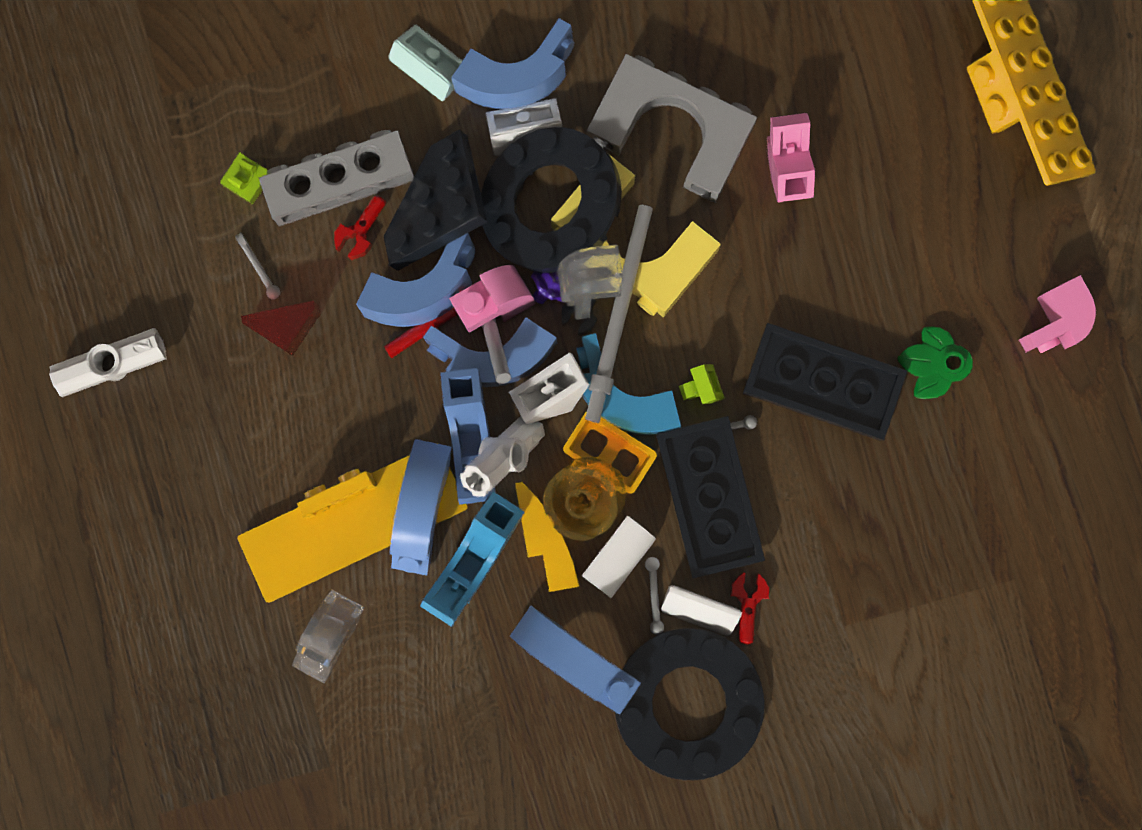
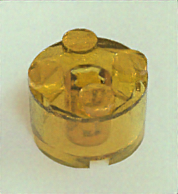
M582 457L571 460L554 475L546 486L543 496V508L546 516H549L554 524L553 527L567 538L586 541L601 535L612 526L624 507L626 491L623 476L619 470L598 458ZM581 493L587 495V499L590 500L589 504L584 502V496L580 495Z

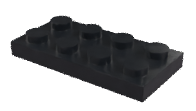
M767 323L743 394L861 435L884 441L907 370Z
M725 416L656 434L692 578L765 561L729 417Z

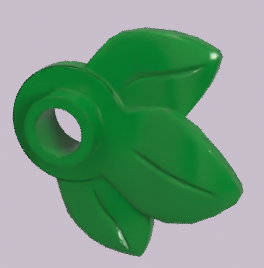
M924 327L922 330L923 344L908 347L898 356V362L909 373L918 376L914 388V396L920 399H932L945 395L952 382H958L968 377L973 368V359L966 348L955 345L951 334L940 327ZM950 357L960 358L961 365L958 369L952 370L947 367V360Z

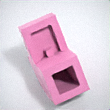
M807 113L770 119V136L767 137L768 160L777 202L814 197L815 168L809 152L810 120Z
M513 265L500 266L479 275L480 281L449 298L469 333L499 315L505 322L535 305L533 296Z
M1081 275L1037 298L1051 324L1019 339L1025 352L1037 347L1041 354L1061 343L1064 349H1067L1081 342L1089 334L1095 322L1096 308L1093 297Z

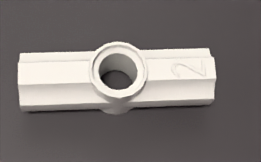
M153 328L109 345H96L87 353L49 366V375L59 396L65 397L108 380H120L127 373L167 359L166 349L158 331ZM109 354H113L115 358L114 366L110 370L104 371L102 368L103 359Z
M520 416L499 437L485 438L481 442L479 455L466 466V470L460 475L463 487L468 488L474 496H486L509 472L523 471L527 466L529 453L545 436L543 424L538 421L526 424L522 416Z

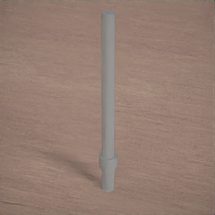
M646 205L638 206L597 373L592 375L589 390L592 393L585 417L587 421L600 423L606 395L611 394L614 382L611 379L653 211L652 207Z

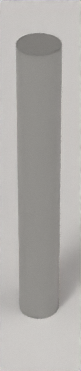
M494 318L482 325L496 381L504 384L510 381L511 375L496 319Z

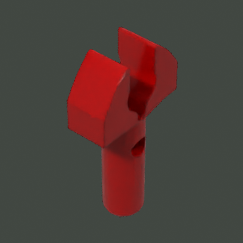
M375 195L355 225L345 227L340 223L334 232V243L338 252L341 251L348 239L356 236V246L348 254L350 260L367 255L371 249L372 244L367 241L366 233L386 205V201L382 197Z
M743 572L732 582L730 596L737 597L741 603L742 614L740 617L739 642L751 644L754 641L756 605L762 599H769V586L764 578L757 573L756 590L748 598V593H746L743 587L745 583V572Z

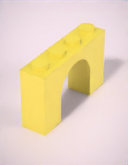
M609 155L619 173L623 198L634 185L635 175ZM580 185L551 218V226L554 230H558L567 224L578 211L582 197ZM692 221L664 255L649 262L639 263L632 291L639 298L637 304L650 315L654 316L658 313L664 318L716 255L721 244ZM606 240L584 262L595 270H598L599 267L604 269L611 275L609 281L618 289L625 259L616 254Z

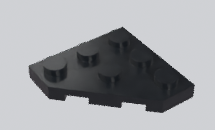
M460 129L429 147L384 234L389 266L397 271L487 223L468 136Z

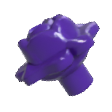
M561 271L532 273L531 278L537 287L532 296L537 303L544 304L548 298L550 300L556 299L563 303L569 296V291L565 288L568 280L564 278Z

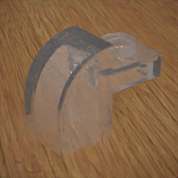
M618 245L581 249L569 254L559 263L557 272L561 302H567V306L574 305L575 319L590 318L591 299L621 297L623 274Z
M331 590L305 628L295 650L298 652L292 666L325 683L332 673L341 649L354 633L364 607Z

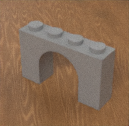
M626 54L587 129V135L594 139L603 149L619 156L634 125L645 112L664 105L684 109L698 122L702 132L703 144L685 179L683 188L716 203L755 125L757 117L752 115V111L742 104L732 103L731 105L720 100L719 95L709 88L700 87L698 89L687 84V80L678 73L672 71L664 73L654 68V64L645 57L637 55L633 58Z

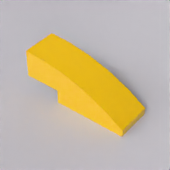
M523 482L515 483L519 508L524 511L521 520L527 555L529 558L543 555L549 592L579 587L573 560L553 518Z

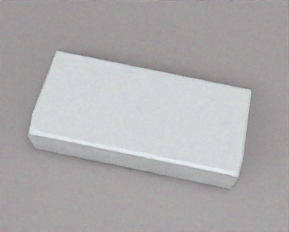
M556 99L535 102L522 107L486 112L495 155H500L511 143L530 132L550 127H562Z
M674 585L668 587L661 607V611L665 614L725 636L732 634L742 614L740 609Z

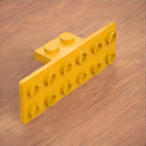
M972 0L992 51L966 68L992 133L1002 132L1020 121L1044 184L1047 186L1094 174L1096 169L1092 162L1091 152L1086 147L1079 129V122L1072 112L1066 97L1065 87L1059 79L1052 61V54L1045 44L1039 29V22L1033 14L1029 1Z
M409 456L373 473L367 471L360 473L359 469L349 471L338 477L339 484L326 489L325 485H320L305 492L304 496L306 499L297 503L298 508L238 536L239 544L267 603L286 596L391 545L399 494ZM450 466L439 505L436 524L468 509L467 504H459L456 479Z

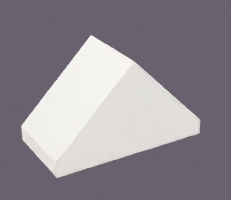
M568 353L509 393L524 422L531 424L571 412L588 388L589 383L573 354Z

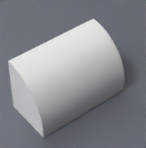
M627 516L582 576L612 598L656 538Z

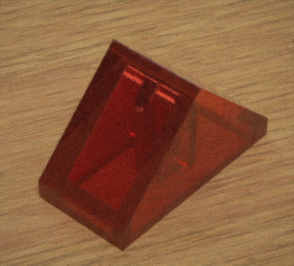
M314 301L243 315L241 319L245 326L293 356L321 315V311Z

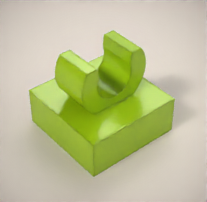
M239 153L220 183L253 205L262 191L259 177L267 175L268 170Z
M703 364L690 369L694 381L679 386L683 400H691L700 396L702 404H713L725 399L714 366L711 364Z

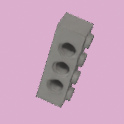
M382 130L372 134L368 141L359 144L347 142L336 147L335 152L323 156L320 153L308 155L301 160L302 163L291 167L287 165L273 167L267 171V175L259 177V181L272 219L278 226H282L411 182L414 174L398 130L394 132ZM370 157L380 159L376 169L371 171L362 169L366 159ZM333 170H345V176L341 181L335 183L328 181L329 174ZM303 180L311 182L310 188L306 193H294V188L298 182Z

